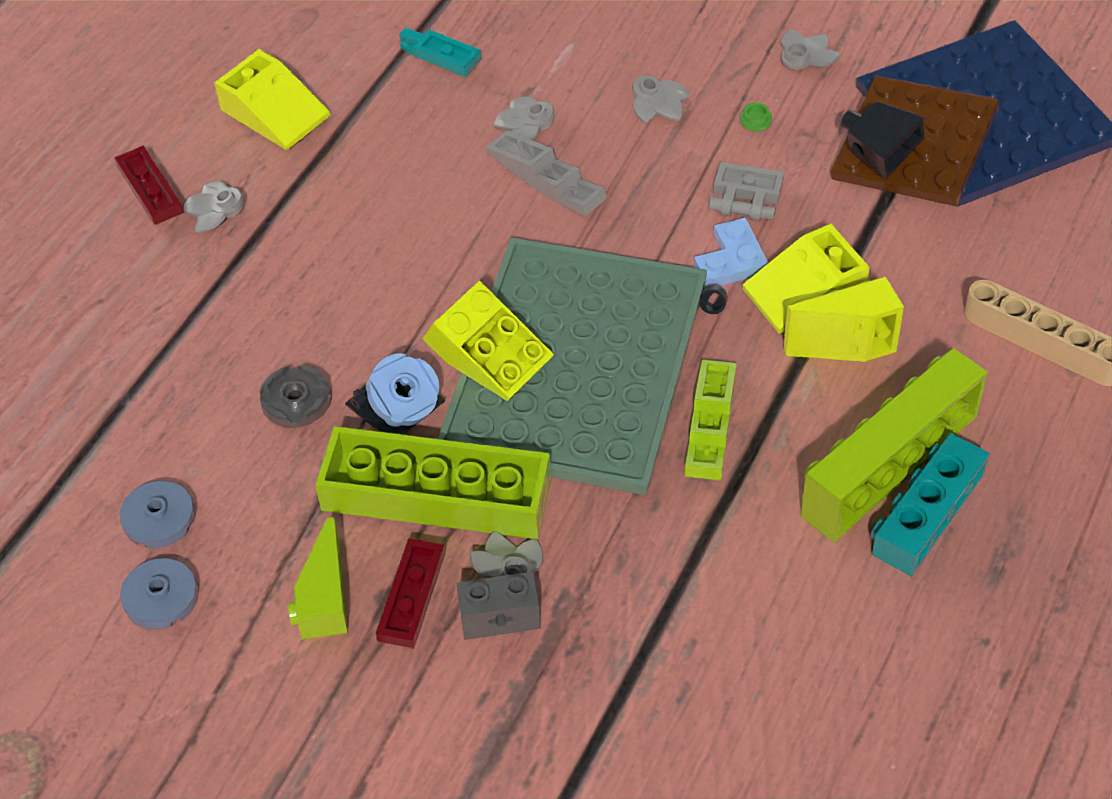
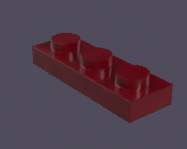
M144 146L114 157L117 168L154 225L184 213L182 203Z
M408 538L375 633L377 642L415 648L446 553L444 544Z

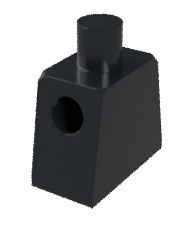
M881 102L873 103L863 114L849 109L841 120V126L848 130V143L851 153L884 179H887L925 139L922 116Z

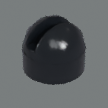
M717 284L704 288L700 295L699 305L701 309L708 314L722 312L728 301L726 290ZM713 293H716L718 296L712 304L708 299Z

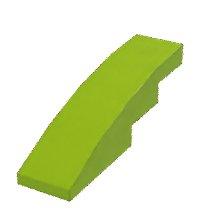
M712 360L701 361L685 463V477L721 480L737 363Z

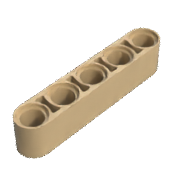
M978 280L971 284L964 311L965 317L969 322L1103 386H1112V337L992 281Z

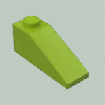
M334 517L326 519L295 583V602L288 603L291 626L298 625L302 640L348 633L340 544Z

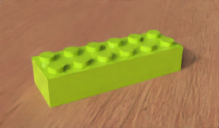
M952 348L943 357L937 356L933 359L921 376L912 377L900 394L895 398L889 397L885 400L879 412L870 419L868 417L864 418L852 435L846 440L840 439L837 441L824 459L814 461L807 468L804 474V492L801 497L803 500L801 517L833 543L839 540L909 478L917 468L926 463L928 455L936 443L942 445L950 433L957 435L978 416L988 371L955 348Z
M334 426L315 487L321 511L485 533L496 531L501 535L538 539L552 480L550 453Z

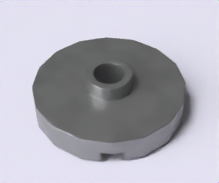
M298 365V369L293 368L289 370L288 366L270 374L261 385L259 392L263 414L271 423L288 428L306 426L321 418L328 409L331 398L326 378L318 370Z

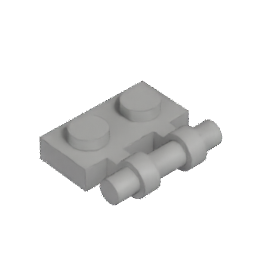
M720 162L713 193L724 195V197L711 196L709 209L721 211V215L731 216L732 213L750 216V220L760 221L761 218L774 220L776 207L766 206L764 203L778 204L785 172ZM737 197V198L749 199V200H753V202H752V203H748V202L736 201L735 198Z

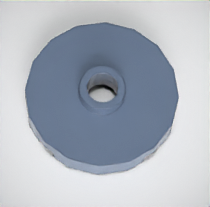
M161 480L145 483L134 489L123 501L119 512L121 526L129 540L135 544L137 542L145 544L147 548L169 546L182 539L188 532L187 528L190 526L191 521L193 523L195 519L194 504L186 489L174 482Z
M153 559L140 564L128 574L122 583L120 599L125 613L134 624L146 629H164L172 626L171 623L179 618L182 621L191 613L197 603L198 588L192 571L184 563L173 559ZM163 588V589H162L161 591H159V592H154V591L157 590V589Z

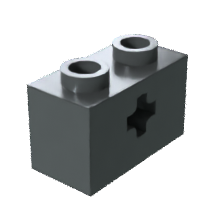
M533 572L456 583L464 640L541 629L539 603Z

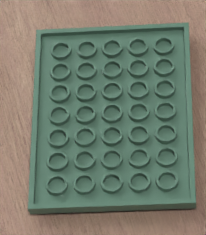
M511 237L491 292L554 356L508 401L461 373L437 439L550 453L552 478L647 495L700 306V295L705 288L707 270Z

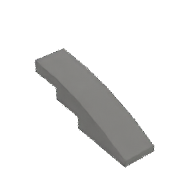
M508 130L486 146L487 153L511 173L540 193L585 217L607 199L605 188L581 179L579 168L555 159L553 148Z

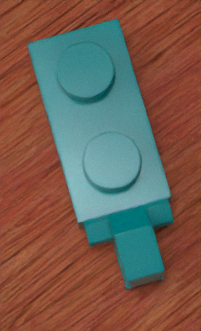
M405 27L399 33L400 48L408 51L414 57L464 77L481 60L480 49L430 29L427 32L420 33Z

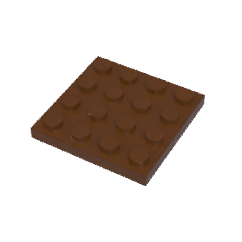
M875 75L858 113L863 114L873 103L881 102L923 117L925 139L887 179H884L851 153L847 135L832 167V179L957 206L999 109V99Z

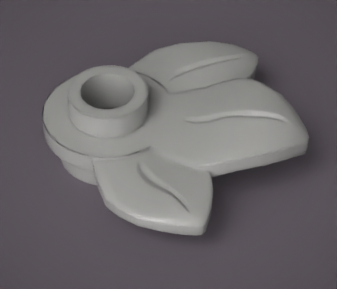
M791 29L782 37L781 45L784 50L781 55V61L786 67L793 70L804 69L808 66L826 67L836 62L839 58L838 52L827 50L828 39L826 34L803 38L799 32Z
M642 75L635 79L632 86L635 98L633 110L641 121L648 123L656 114L672 121H680L682 116L681 102L687 100L690 96L682 85L672 80L659 81L653 76Z
M519 97L510 102L511 109H506L499 113L493 126L498 129L511 130L513 133L533 140L539 131L546 130L553 124L555 112L549 102H537L532 97Z
M213 181L203 186L202 193L189 197L182 207L185 214L197 216L194 231L198 234L214 229L225 218H231L240 213L243 208V196L237 188L227 187L224 182Z
M494 531L486 542L485 551L470 552V560L478 573L492 578L526 572L534 573L541 567L543 555L536 539L528 540L516 548L500 533Z

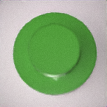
M754 102L744 108L740 115V122L747 130L754 132L763 131L771 125L772 114L765 104Z

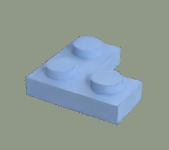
M746 218L714 225V236L721 250L694 257V267L707 270L705 288L713 284L721 286L751 278L768 264Z

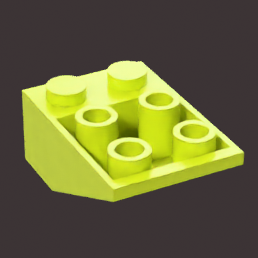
M260 49L214 82L221 111L286 151L330 116V111L282 62Z
M828 224L800 237L742 284V289L778 334L785 332L788 305L868 281L870 267L832 224Z
M886 277L864 281L859 285L842 290H834L812 299L800 300L787 307L783 351L786 356L861 362L895 353L898 346L904 306Z
M480 280L441 315L422 338L447 364L506 401L554 356Z

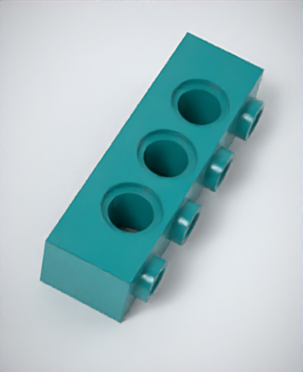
M952 433L948 435L942 445L936 443L928 455V464L924 469L917 468L909 482L910 488L906 494L900 492L894 499L889 517L886 520L881 518L875 525L871 534V538L874 539L872 555L912 577L985 475L990 453Z

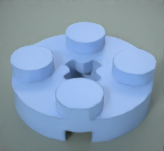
M402 353L393 354L382 359L375 366L366 383L367 397L372 409L388 425L394 427L413 425L424 420L434 409L437 403V394L439 393V380L433 368L420 358L416 360L412 357H406L407 354ZM396 382H400L403 386L409 385L411 387V390L408 392L409 397L399 396L396 393Z

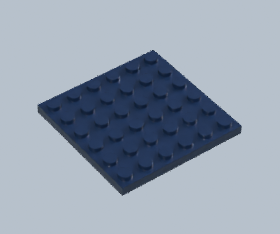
M1016 20L857 77L856 88L864 97H866L873 79L877 75L999 99V109L957 207L1112 147V121Z

